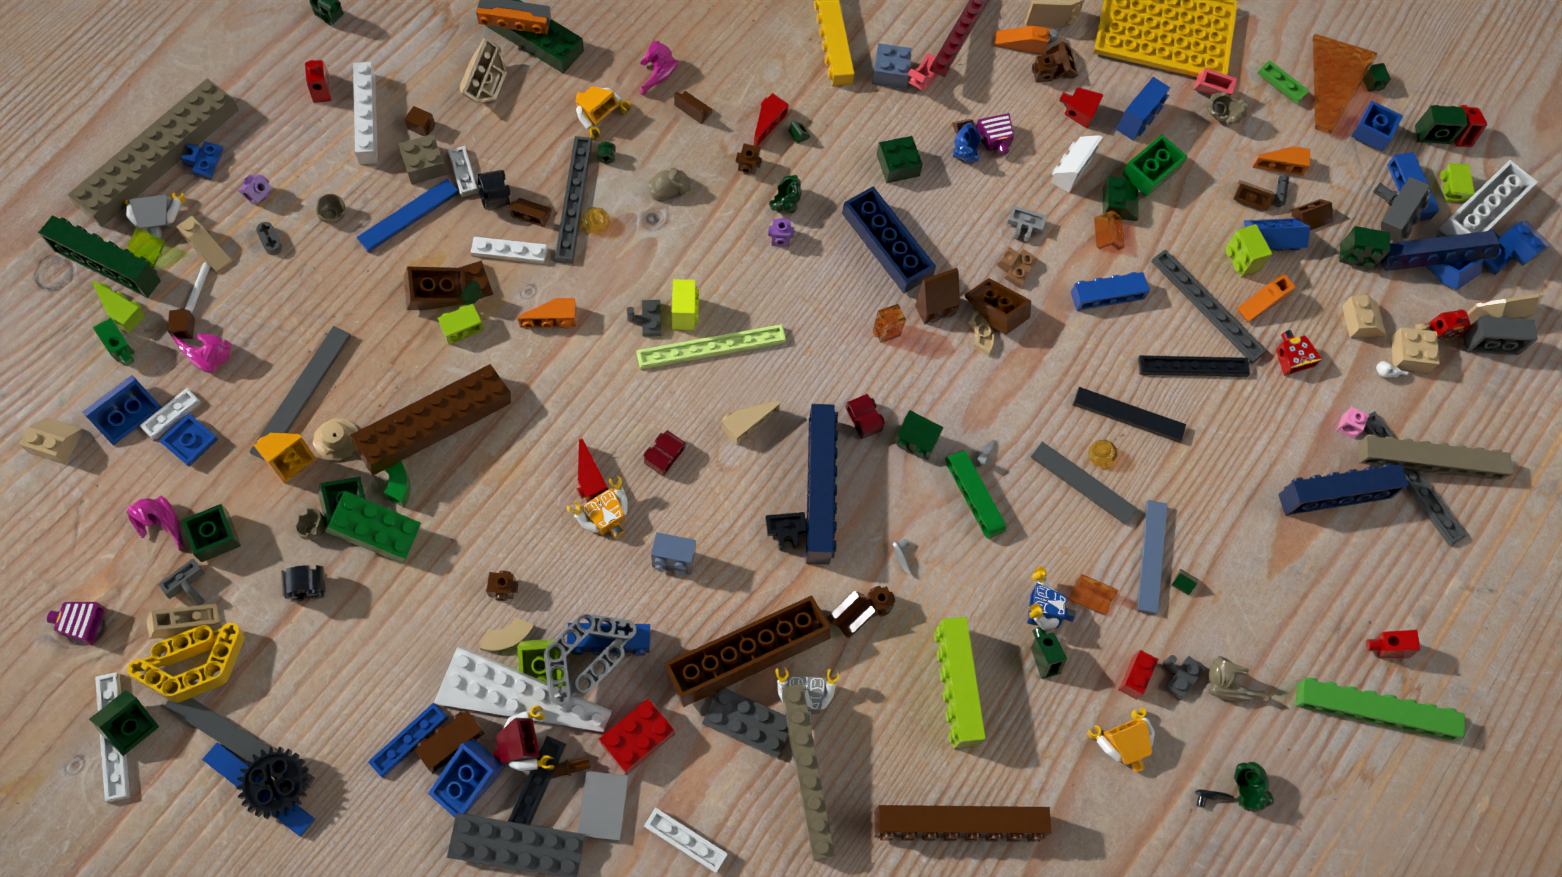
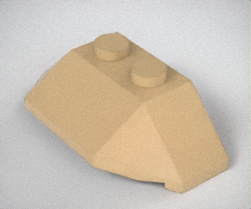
M486 37L472 56L460 84L461 94L475 103L495 101L507 74L505 62L501 54V46Z
M1539 293L1477 303L1468 311V315L1475 319L1484 315L1529 319L1537 310L1543 295Z

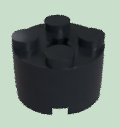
M504 170L477 174V185H480L479 195L485 210L510 205L509 196L511 193L509 185H505L504 182L506 180Z
M309 565L286 568V572L281 571L282 593L285 599H291V602L303 601L304 597L311 596L312 599L324 598L326 587L323 566L316 565V569H311Z

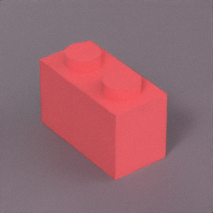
M1204 68L1198 74L1193 90L1211 96L1218 92H1226L1231 96L1237 78Z

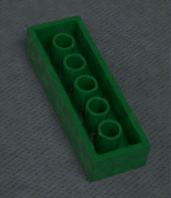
M552 19L547 34L486 26L561 73H564L584 52L583 38Z
M52 215L38 232L55 253L146 298L151 295L161 282L157 276V271L150 266L151 262L142 256L138 258L130 250H122L112 241L106 242L95 233L90 234L79 225L75 227L63 217L59 219Z

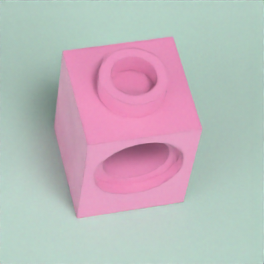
M1351 407L1342 415L1336 431L1354 439L1364 430L1369 415Z

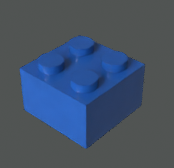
M1371 101L1363 111L1351 137L1383 151L1391 141L1403 115Z

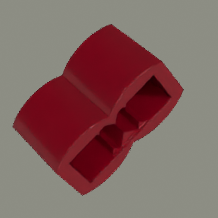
M868 394L846 403V411L861 439L883 430L884 418L881 414H878L875 409V400L870 398Z
M668 430L664 434L660 433L655 440L656 444L652 448L649 447L643 455L645 457L644 464L661 476H664L686 448V442Z

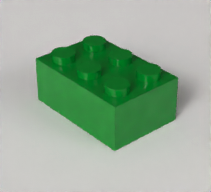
M1161 134L1127 163L1122 175L1148 197L1182 168L1188 156Z

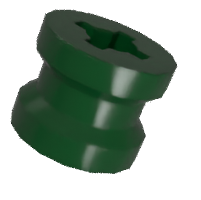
M611 142L599 143L597 159L602 163L614 162L615 144Z

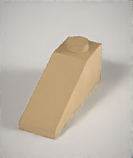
M190 216L176 226L183 238L217 273L233 263L193 216Z
M775 401L736 410L732 414L729 413L722 419L721 429L738 445L779 411L780 403Z
M217 604L154 610L150 612L146 620L149 639L172 637L201 625L210 627L220 623Z

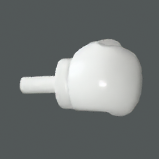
M1386 361L1379 362L1376 367L1377 373L1384 378H1397L1399 375H1408V371H1402Z

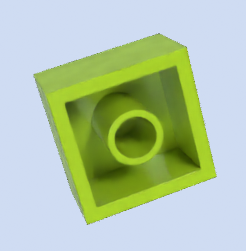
M1256 224L1238 229L1225 247L1226 254L1232 260L1234 269L1240 277L1259 272L1272 255Z

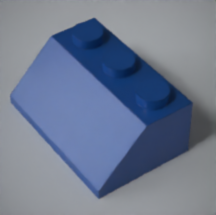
M1296 218L1244 220L1245 227L1254 224L1258 226L1267 245L1274 251H1283V249L1287 248L1297 251L1300 248H1308L1310 226Z
M131 375L85 409L83 413L114 446L162 407L140 382Z

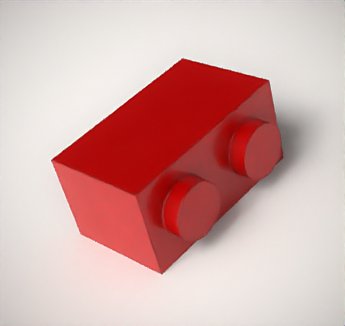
M1142 650L1135 653L1118 690L1136 700L1144 695L1159 659Z

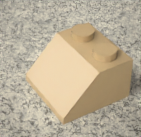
M1369 295L1350 296L1342 305L1350 338L1382 337L1386 335L1378 303Z
M46 417L27 428L19 445L30 454L66 464L84 429Z

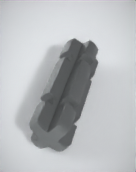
M1285 174L1278 177L1275 204L1279 207L1286 204L1289 177Z

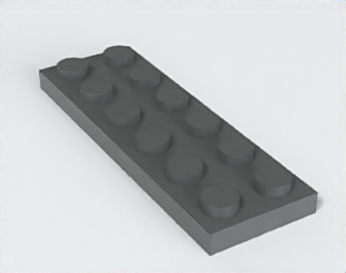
M456 813L447 858L561 877H577L585 834Z

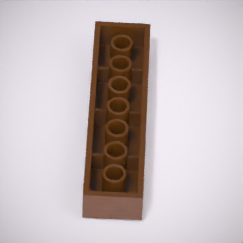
M489 364L351 434L352 445L372 476L511 404V392L492 365Z
M811 595L665 662L666 674L682 706L686 707L831 639V628Z
M879 805L874 810V836L880 837L881 841H892L896 837H901V841H914V838L922 837V841H935L937 838H943V841L950 842L964 838L966 842H975L977 839L985 838L986 842H997L998 839L1006 838L1007 842H1019V839L1027 838V842H1040V840L1045 839L1047 835L1051 834L1050 807Z

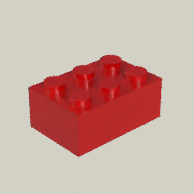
M647 698L598 740L623 773L628 775L675 735V730Z

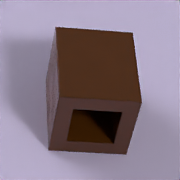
M415 106L412 107L404 119L408 130L422 136H428L435 128L433 115Z
M182 308L170 310L167 331L171 337L174 335L178 339H193L195 317L190 310Z

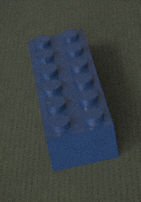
M874 186L844 202L843 216L903 294L922 284L923 279L934 275L936 265Z
M1389 463L1380 468L1370 466L1361 471L1351 469L1342 474L1333 472L1323 477L1321 475H1314L1304 480L1302 477L1296 478L1291 481L1292 483L1285 486L1284 490L1278 495L1284 514L1287 516L1392 499L1408 487L1409 484L1402 465Z

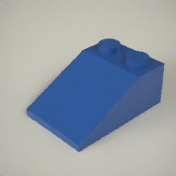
M1527 220L1520 221L1498 239L1500 244L1522 266L1552 246Z
M1483 259L1426 267L1441 283L1458 290L1480 275Z
M475 739L464 742L428 794L454 818L456 813L466 814L494 783L505 765Z

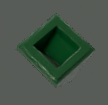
M791 122L788 131L797 144L810 138V134L802 123Z
M1180 569L1171 585L1189 595L1197 585L1198 579Z

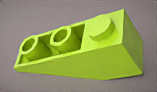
M93 280L92 284L108 316L118 326L131 333L145 317L141 311L142 307L133 300L131 302L126 300L127 298L122 293L111 291L112 289L103 282L100 284Z

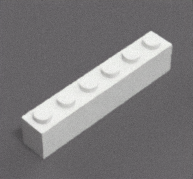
M371 62L353 63L355 154L359 164L378 163L375 72Z

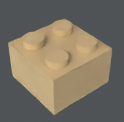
M1401 327L1391 336L1393 366L1404 371L1430 373L1440 364L1437 331Z

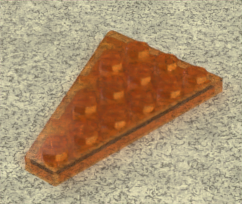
M1318 34L1313 35L1315 129L1332 134L1374 63L1377 52Z

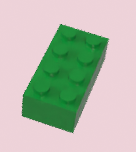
M344 491L325 532L403 563L407 558L421 522Z

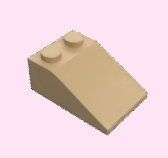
M1034 0L1031 2L1024 24L1026 26L1046 27L1072 25L1078 19L1084 0Z

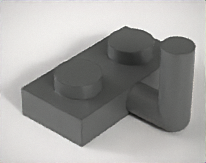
M642 300V315H635L633 307L627 308V319L629 322H642L643 337L661 336L660 300Z
M191 559L158 584L169 599L184 590L197 605H202L205 602L191 585V583L205 574L194 559Z
M1171 655L1163 661V666L1174 675L1164 688L1182 700L1205 668L1190 656L1186 657L1178 668L1174 665L1177 661L1176 656Z

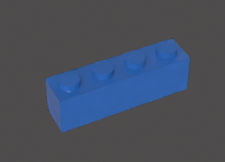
M1414 152L1394 155L1387 164L1399 193L1409 177L1428 184ZM1431 188L1429 191L1431 192L1430 204L1426 210L1423 209L1421 211L1419 221L1430 220L1439 212V206L1434 199Z
M1131 272L1127 275H1113L1105 279L1096 278L1093 281H1079L1074 284L1071 295L1076 311L1144 300L1150 289L1144 272Z
M580 623V627L587 630L590 627V623ZM601 623V630L608 633L610 631L609 624ZM635 624L636 633L623 646L625 653L644 656L645 653H650L651 626L650 624ZM627 626L623 627L622 629L616 628L614 634L616 631L620 630L624 631V635H626L630 632V630H627ZM568 633L567 644H573L575 638L572 634ZM587 635L571 651V654L583 655L584 652H592L593 655H599L615 639ZM612 648L609 650L613 655H619L616 649Z

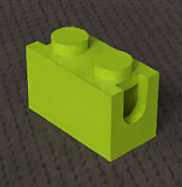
M1449 163L1447 170L1441 171L1440 178L1443 182V194L1445 195L1446 202L1465 203L1475 194L1469 164Z
M473 304L464 305L456 311L447 312L438 317L440 327L448 344L484 331L480 317Z

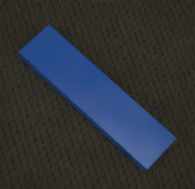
M433 702L371 758L368 763L384 778L418 747L417 745L420 741L428 738L448 717Z

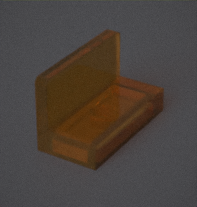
M1113 210L1095 217L1097 248L1102 249L1110 245L1117 250L1125 248L1122 217Z
M1081 574L1076 579L1069 600L1105 616L1112 600L1118 593V589Z

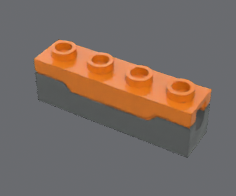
M479 0L476 11L478 24L538 34H547L551 21L550 6L512 0Z

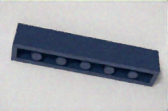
M1493 230L1390 243V251L1381 262L1385 271L1497 258L1500 242Z

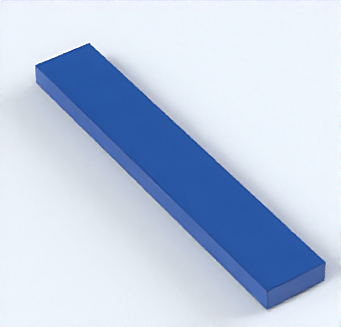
M447 178L357 236V240L369 253L458 195L459 192Z
M217 742L202 760L236 787L242 785V782L237 780V778L244 777V773L240 769H247L248 766ZM259 774L256 776V782H260L263 779ZM276 789L277 798H278L277 800L279 801V800L281 799V797H280V794L278 793V791H277V789ZM270 792L264 794L262 802H267L270 799ZM295 803V811L288 808L287 816L279 812L278 820L302 837L316 819Z

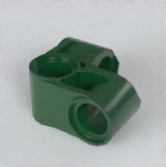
M339 0L309 1L313 14L329 26H332L344 15Z

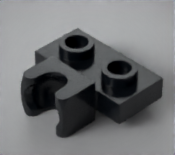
M805 512L765 516L767 536H777L778 549L783 550L785 541H790L793 549H797L799 546L798 534L807 532Z

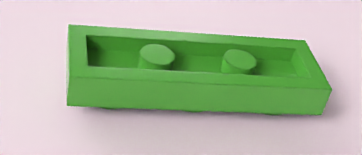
M1270 60L1257 73L1296 104L1309 92L1307 88Z

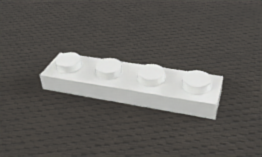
M474 237L471 248V256L539 264H545L547 253L546 244Z
M656 807L644 825L646 829L714 873H717L728 855Z

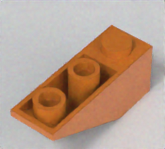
M1283 274L1241 304L1236 310L1247 322H1250L1288 298L1296 286Z
M555 298L518 316L519 326L527 329L533 327L570 328L571 326H576L575 298Z

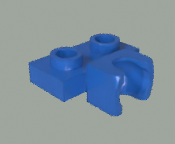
M204 141L202 148L197 145L186 144L188 154L190 155H182V163L193 168V175L212 180L223 153V146Z

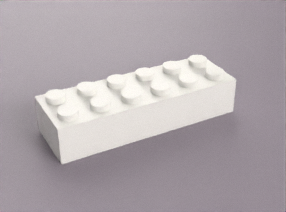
M1509 160L1439 230L1446 236L1489 231L1537 181Z

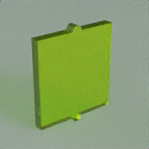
M136 228L131 240L128 241L127 249L134 253L136 257L140 258L142 256L151 262L150 266L154 269L158 258L162 256L161 252L166 241Z

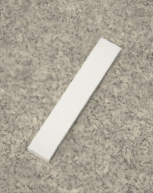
M118 672L95 677L98 711L121 694L120 673ZM100 733L105 802L110 803L130 798L127 754L122 756Z

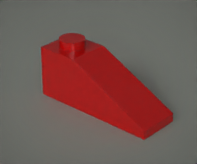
M773 93L768 98L765 97L761 103L754 135V146H759L788 115L789 104Z
M582 438L579 439V488L576 489L580 498H585L586 502H589L607 491L608 487Z

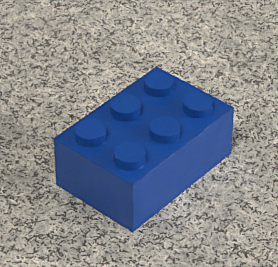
M1152 77L1127 107L1116 130L1133 141L1137 136H1141L1146 130V125H1150L1153 122L1154 115L1159 114L1163 109L1164 105L1162 104L1169 97L1167 93L1170 87Z

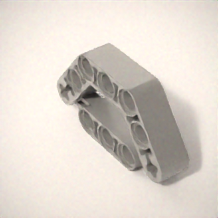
M592 614L580 615L544 652L550 702L555 706H561L566 704L577 692L580 694L590 692L623 659L625 654L623 646L635 635V624L625 619ZM581 619L589 621V629L585 630L580 627ZM602 622L609 624L610 631L608 633L601 630L600 625ZM627 626V630H630V632L626 635H624V631L620 630L616 631L614 634L616 628L622 629L623 627ZM569 633L574 636L575 642L573 644L565 642L564 637L566 634ZM587 635L615 639L569 685L566 656ZM555 648L559 651L560 656L558 659L550 657V649ZM612 648L618 651L619 655L616 660L609 656V650ZM596 663L604 667V672L601 675L594 671ZM554 669L562 672L561 680L556 681L552 678V671ZM581 678H585L589 682V687L586 690L581 689L579 686ZM564 683V686L560 687V693L564 694L565 697L560 702L559 698H555V694L558 693V687L553 688V685Z

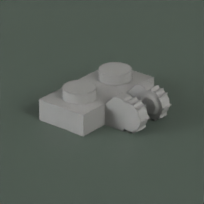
M1013 205L1007 223L1017 226L1013 237L1016 239L1020 235L1021 228L1027 229L1024 241L1028 242L1032 231L1042 233L1047 216Z

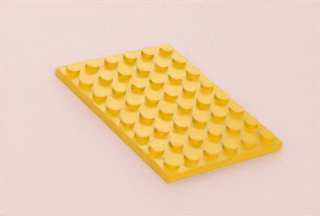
M1103 0L1093 53L1193 77H1198V74L1204 68L1227 75L1238 1Z

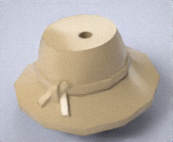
M333 418L323 423L316 430L313 445L317 453L325 459L342 461L352 456L356 451L352 445L350 435L358 430L353 423L346 419Z

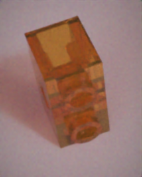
M899 304L878 310L873 333L876 338H879L880 343L900 337L906 319Z

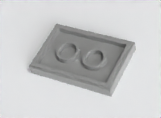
M586 771L578 833L585 834V838L620 841L629 775Z

